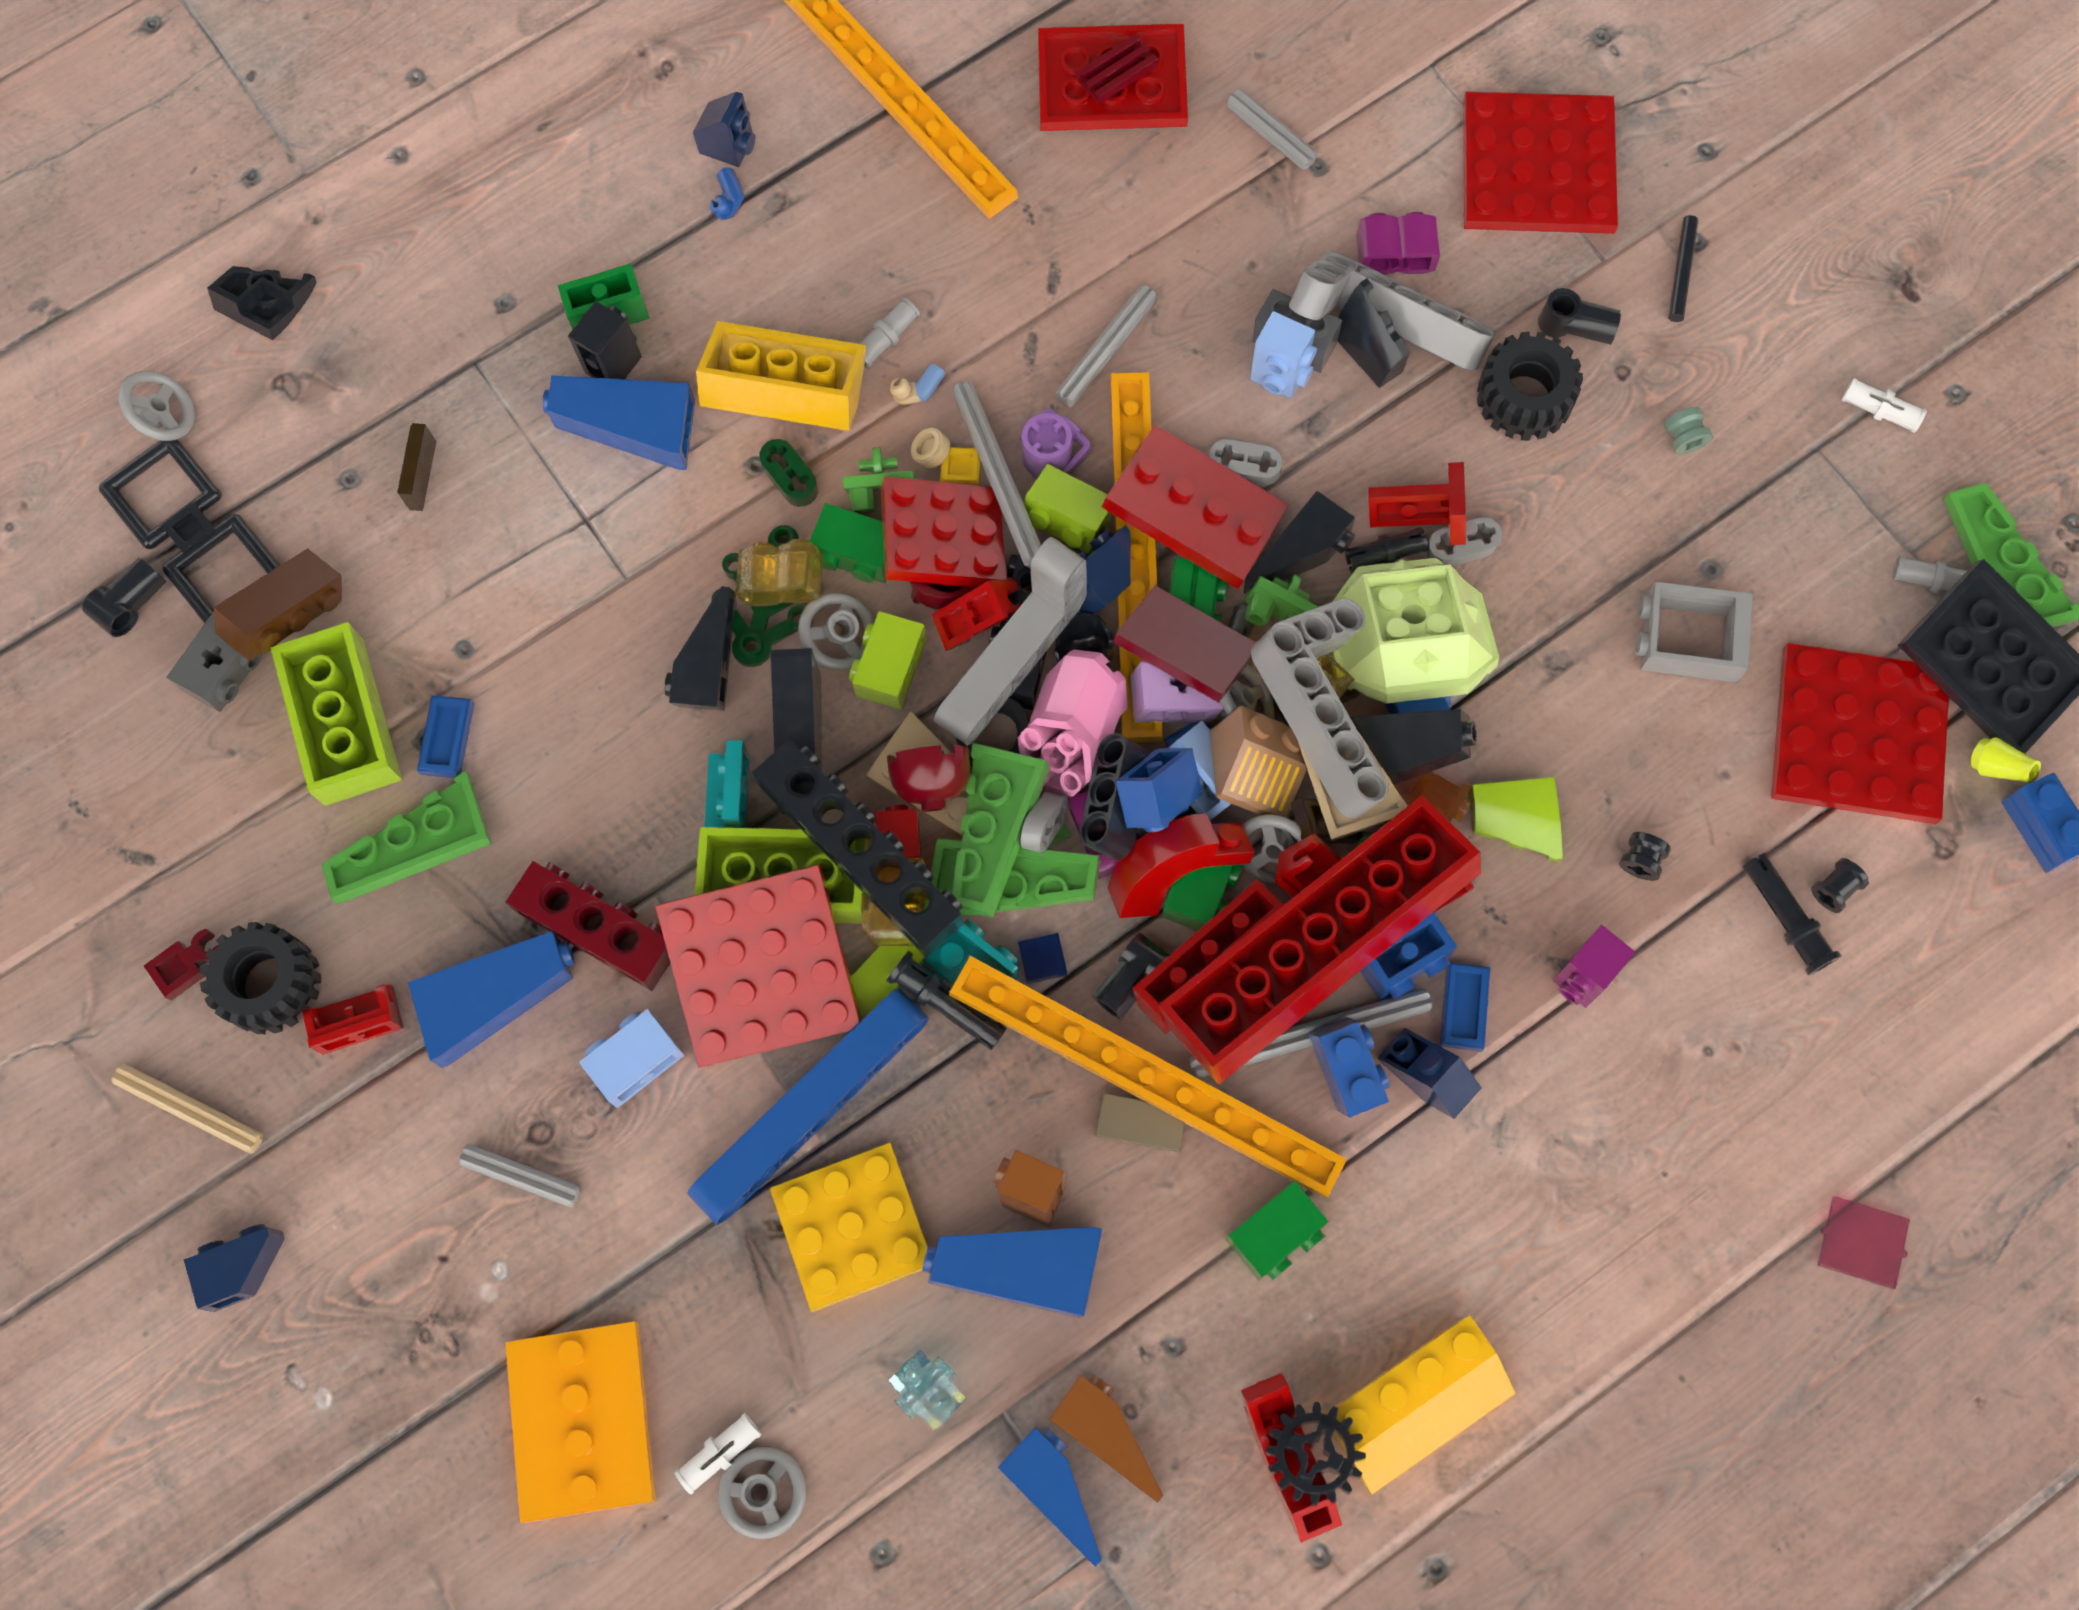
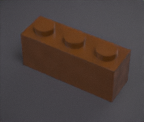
M307 548L215 606V634L248 661H251L263 652L271 651L270 647L276 646L278 642L292 633L303 630L309 622L324 612H330L335 609L342 601V575Z

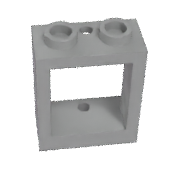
M1655 582L1648 594L1641 596L1638 608V618L1644 619L1643 632H1639L1635 648L1636 656H1641L1640 670L1737 683L1749 669L1753 594ZM1660 608L1725 616L1722 660L1658 652Z

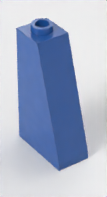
M551 375L550 388L545 390L543 394V410L545 413H548L555 428L678 470L687 469L695 409V399L689 383Z
M551 931L408 982L429 1060L441 1068L452 1064L572 980L573 976L570 965L575 964V959L568 941L562 942Z
M1083 1227L942 1236L938 1238L936 1247L927 1246L922 1271L930 1273L928 1279L930 1284L1081 1318L1084 1317L1102 1229Z

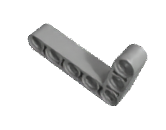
M1326 252L1304 269L1289 307L1295 313L1305 318L1319 320L1336 306L1343 308L1358 284L1368 278L1374 287L1369 291L1368 296L1377 312L1387 310L1396 332L1403 339L1457 366L1468 370H1478L1495 335V332L1485 324L1343 254Z
M1049 537L1044 541L1032 559L1030 566L1031 594L942 702L934 716L936 724L966 745H970L980 735L1077 614L1087 595L1086 560L1053 537Z
M1345 598L1276 623L1253 645L1251 657L1336 808L1346 817L1359 818L1386 797L1388 785L1316 659L1338 650L1361 630L1365 624V615L1361 607L1354 601Z

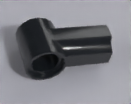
M1559 288L1550 293L1538 317V325L1540 330L1550 337L1555 336L1559 338L1566 334H1571L1611 345L1620 323L1621 310L1583 301L1574 291L1568 288ZM1555 311H1559V312L1563 313L1564 315H1560V314L1556 313Z
M138 557L109 587L100 586L90 592L82 604V610L109 635L121 637L135 626L138 620L137 611L167 581L144 560Z
M1139 932L1124 949L1118 959L1119 964L1093 995V999L1112 1016L1122 1020L1136 1002L1133 987L1170 955Z

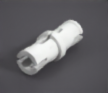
M1856 378L1851 380L1841 399L1843 402L1850 403L1872 413L1873 419L1881 421L1882 418L1910 430L1912 433L1918 430L1927 413V410L1924 408L1921 409L1894 397L1895 392L1889 389L1883 392L1858 381Z
M744 1413L741 1415V1418L715 1439L709 1437L704 1442L705 1447L684 1466L677 1469L674 1474L684 1489L692 1495L699 1486L721 1468L727 1470L732 1465L731 1460L762 1434L754 1422ZM734 1441V1442H733L731 1445H729L725 1450H723L722 1452H720V1453H719L712 1461H710L706 1466H702V1465H703L704 1463H706L710 1458H712L714 1455H716V1454H717L723 1447H725L729 1442Z

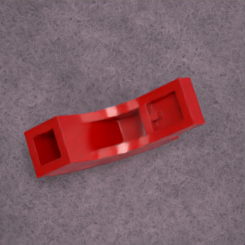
M1207 813L1185 816L1170 821L1167 828L1156 832H1149L1137 840L1131 852L1117 862L1109 881L1108 891L1119 919L1155 916L1159 914L1168 889L1182 876L1205 867L1249 864L1254 855V850L1241 822L1211 824Z
M1282 1373L1266 1380H1261L1241 1390L1245 1402L1244 1409L1267 1469L1277 1462L1276 1457L1266 1455V1447L1277 1446L1278 1443L1269 1435L1271 1428L1281 1431L1285 1428L1280 1421V1416L1283 1413L1292 1420L1296 1418V1409L1290 1388ZM1302 1426L1293 1432L1302 1436L1305 1435ZM1305 1447L1303 1451L1308 1453L1306 1473H1309L1312 1466H1315L1317 1462L1311 1449ZM1285 1450L1287 1466L1292 1474L1297 1477L1300 1469L1297 1458ZM1281 1473L1270 1474L1301 1543L1342 1525L1336 1503L1331 1505L1326 1495H1320L1317 1507L1312 1506L1310 1495L1303 1494L1302 1498L1295 1502L1293 1501L1295 1488L1290 1485L1287 1489L1281 1491L1278 1485L1283 1475ZM1322 1474L1316 1476L1312 1485L1327 1484Z

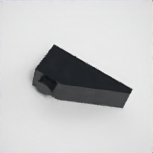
M1316 491L1246 576L1243 593L1246 594L1260 576L1269 581H1272L1274 576L1287 581L1294 573L1300 575L1327 563L1336 551L1342 554L1355 537V534L1352 533L1355 517Z
M720 587L674 660L672 673H667L665 678V695L669 696L670 704L684 708L725 711L737 594L730 587Z

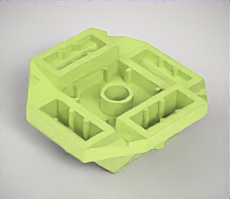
M1437 558L1411 561L1401 559L1399 562L1359 566L1332 601L1345 598L1352 600L1361 607L1365 615L1363 628L1338 650L1330 652L1337 684L1349 690L1354 688L1366 696L1386 704L1464 695L1472 691L1487 674H1490L1498 666L1499 654L1482 593L1465 581L1451 564H1444Z

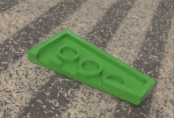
M1987 483L1949 492L1943 499L1971 565L1985 559L2052 627L2079 621V604L2073 605L2062 591L2065 586L2055 573L2050 575L2037 558L2040 553L2032 542L2029 541L2027 543L2014 528L2017 524Z
M972 743V773L966 787L968 802L966 814L962 815L961 831L963 832L961 850L957 851L952 894L963 906L962 910L993 918L1021 846V833L1024 822L1039 799L1050 770V765L1046 760Z
M466 771L453 778L455 783L440 793L435 790L422 798L424 803L404 816L399 813L387 821V827L374 836L366 835L321 864L330 898L336 905L492 844L471 777Z
M937 838L931 869L934 879L931 883L941 893L945 889L952 893L957 851L961 850L962 845L960 840ZM1020 847L995 913L1095 900L1101 863L1100 857L1098 855L1052 850L1040 853ZM927 898L924 909L927 908L930 902ZM962 909L959 911L962 917L980 915Z

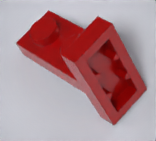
M1464 462L1448 463V484L1368 487L1370 528L1450 524V545H1466Z

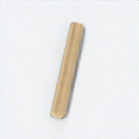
M121 1064L117 1067L116 1072L111 1078V1082L114 1085L245 1152L255 1153L263 1141V1134L131 1066Z

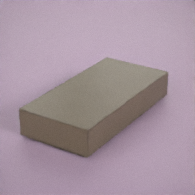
M1103 1093L1096 1137L1179 1153L1185 1123L1143 1100Z

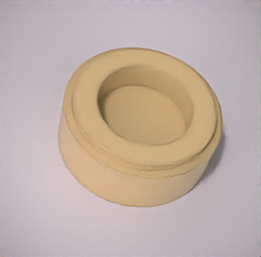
M934 427L922 430L912 442V458L924 468L930 469L939 466L949 453V438Z

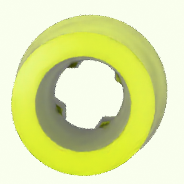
M1997 737L1991 740L1988 738L1980 740L1971 756L1972 768L1978 770L1981 776L2016 780L2030 784L2037 779L2041 769L2040 761L2030 758Z

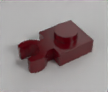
M208 929L200 930L192 938L189 947L177 941L143 965L165 998L172 1001L205 977L200 974V966L210 961L205 956L207 953L205 952V945L215 937L213 932ZM219 945L213 947L212 950L215 951Z

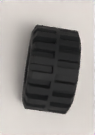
M1529 331L1521 332L1518 339L1511 335L1505 338L1503 345L1498 343L1487 358L1478 383L1477 392L1479 394L1477 403L1478 406L1483 407L1481 414L1484 419L1493 420L1491 427L1496 431L1500 428L1506 430L1505 436L1513 439L1514 434L1521 435V440L1529 441L1532 435H1535L1538 440L1546 438L1548 431L1554 434L1560 429L1562 423H1566L1582 389L1580 387L1583 382V373L1579 372L1581 364L1578 358H1571L1574 351L1569 346L1561 347L1560 343L1562 340L1555 336L1552 340L1545 338L1546 333L1537 332L1535 337L1530 336ZM1516 377L1533 378L1546 388L1548 394L1542 396L1526 395L1514 387L1511 379Z
M258 922L248 923L247 930L238 925L231 929L232 936L226 937L222 934L216 940L219 944L217 949L214 951L209 948L205 955L210 959L209 964L201 965L200 974L206 977L205 981L200 982V988L203 993L209 995L204 999L208 1007L216 1010L215 1014L243 1030H250L256 1034H266V1030L275 1034L283 1031L284 1023L290 1027L299 1023L296 1016L300 1013L303 1014V1010L311 1008L307 1006L309 1000H317L319 991L314 989V984L321 983V974L314 969L320 965L317 958L310 954L312 950L283 928L280 929L270 923H265L263 926ZM276 959L278 972L272 987L263 995L248 999L245 992V983L250 971L264 960Z

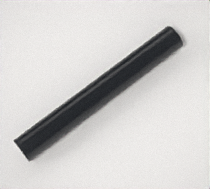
M1692 215L1685 216L1682 223L1668 319L1672 322H1681L1685 316L1698 227V218Z

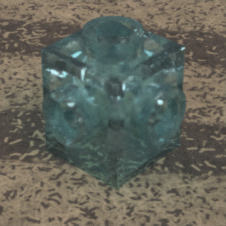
M921 1349L906 1361L888 1380L900 1394L894 1400L895 1403L912 1420L919 1415L934 1431L967 1399L951 1382L957 1374L939 1355L931 1361Z

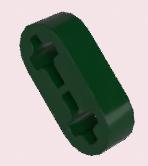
M772 439L766 442L759 452V459L766 475L791 505L803 507L811 504L818 494L817 482L812 471L787 441ZM775 453L780 457L784 456L787 467L783 469L777 461L772 462L771 456ZM795 477L800 484H805L807 490L802 493L798 489L794 490L791 478Z

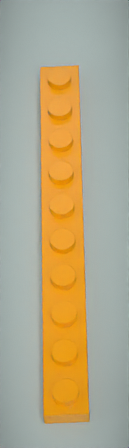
M783 0L988 219L1018 199L1017 189L838 0Z
M1149 372L1111 373L1114 485L1151 431ZM1115 516V531L1125 525L1130 530V586L1117 596L1119 630L1155 585L1157 586L1155 539ZM1119 646L1120 673L1126 681L1128 709L1121 715L1122 735L1134 743L1162 742V722H1134L1130 676L1139 663L1144 660Z
M972 956L968 958L950 990L949 995L1285 1178L1293 1182L1296 1181L1298 1185L1324 1199L1329 1197L1347 1161L1346 1158Z

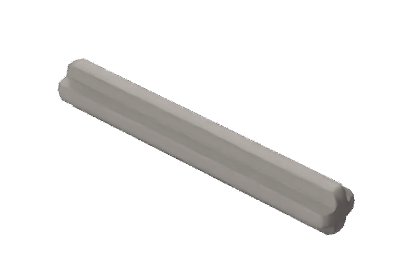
M1141 285L1137 288L1056 390V398L1059 402L1067 407H1072L1156 302V292L1146 285Z

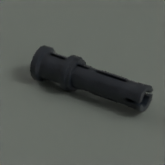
M1766 853L1759 855V859L1755 857L1743 865L1742 868L1748 873L1787 933L1784 934L1785 942L1787 945L1794 946L1806 964L1805 972L1808 976L1826 968L1842 957L1839 951L1832 950L1819 931L1821 927L1819 921L1807 917L1768 859Z
M907 951L886 981L890 984L896 982L915 996L917 1004L930 1005L965 1032L979 1040L989 1050H992L1007 1028L987 1015L950 996L951 989L943 983L942 975L939 972L932 973L912 959L913 953Z

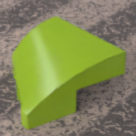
M1555 777L1472 785L1467 796L1474 834L1488 839H1502L1513 848L1519 850L1527 848L1549 856L1548 860L1553 862L1563 859L1561 822Z

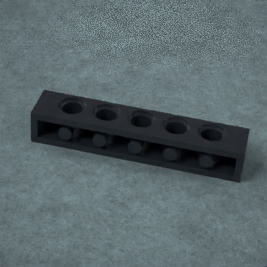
M788 739L752 771L757 785L927 959L963 925L962 914L959 912L963 906L947 889L941 893L931 883L934 877L920 861L916 860L912 864L902 854L905 847L894 834L887 831L883 835L873 824L877 820L872 812L861 802L855 806L845 796L848 793L847 788L834 774L831 773L826 777L818 769L817 766L820 764V761L808 747L803 745L801 748H798ZM810 781L815 784L814 788L807 794L800 795L794 792L795 787L800 782ZM837 809L843 812L841 819L835 823L829 824L822 821L823 815L829 810ZM856 839H869L872 843L868 850L862 853L850 850L852 842ZM887 867H895L901 871L899 877L892 882H883L878 879V876ZM916 896H923L930 902L923 911L913 912L907 908L909 900Z

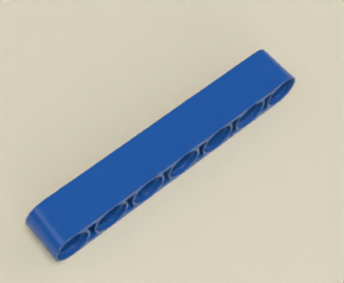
M898 988L891 992L709 1167L689 1188L687 1195L715 1225L723 1223L923 1029L929 1017L901 989Z

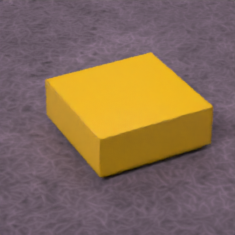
M950 447L946 459L941 463L940 482L980 485L981 460L976 448Z

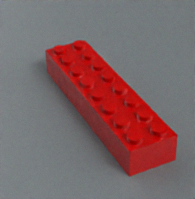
M1421 795L1161 1002L1158 1006L1165 1024L1217 1084H1221L1481 874V852Z

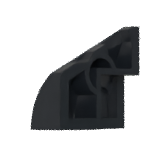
M232 266L208 286L207 290L215 311L274 340L289 325L306 303L316 285L315 276L304 273L302 280L281 278L280 271L266 269L255 271L248 267Z
M1366 278L1352 292L1337 317L1342 320L1338 342L1380 388L1403 373L1410 351L1402 337L1396 332L1387 310L1377 312L1368 296L1369 291L1374 287Z

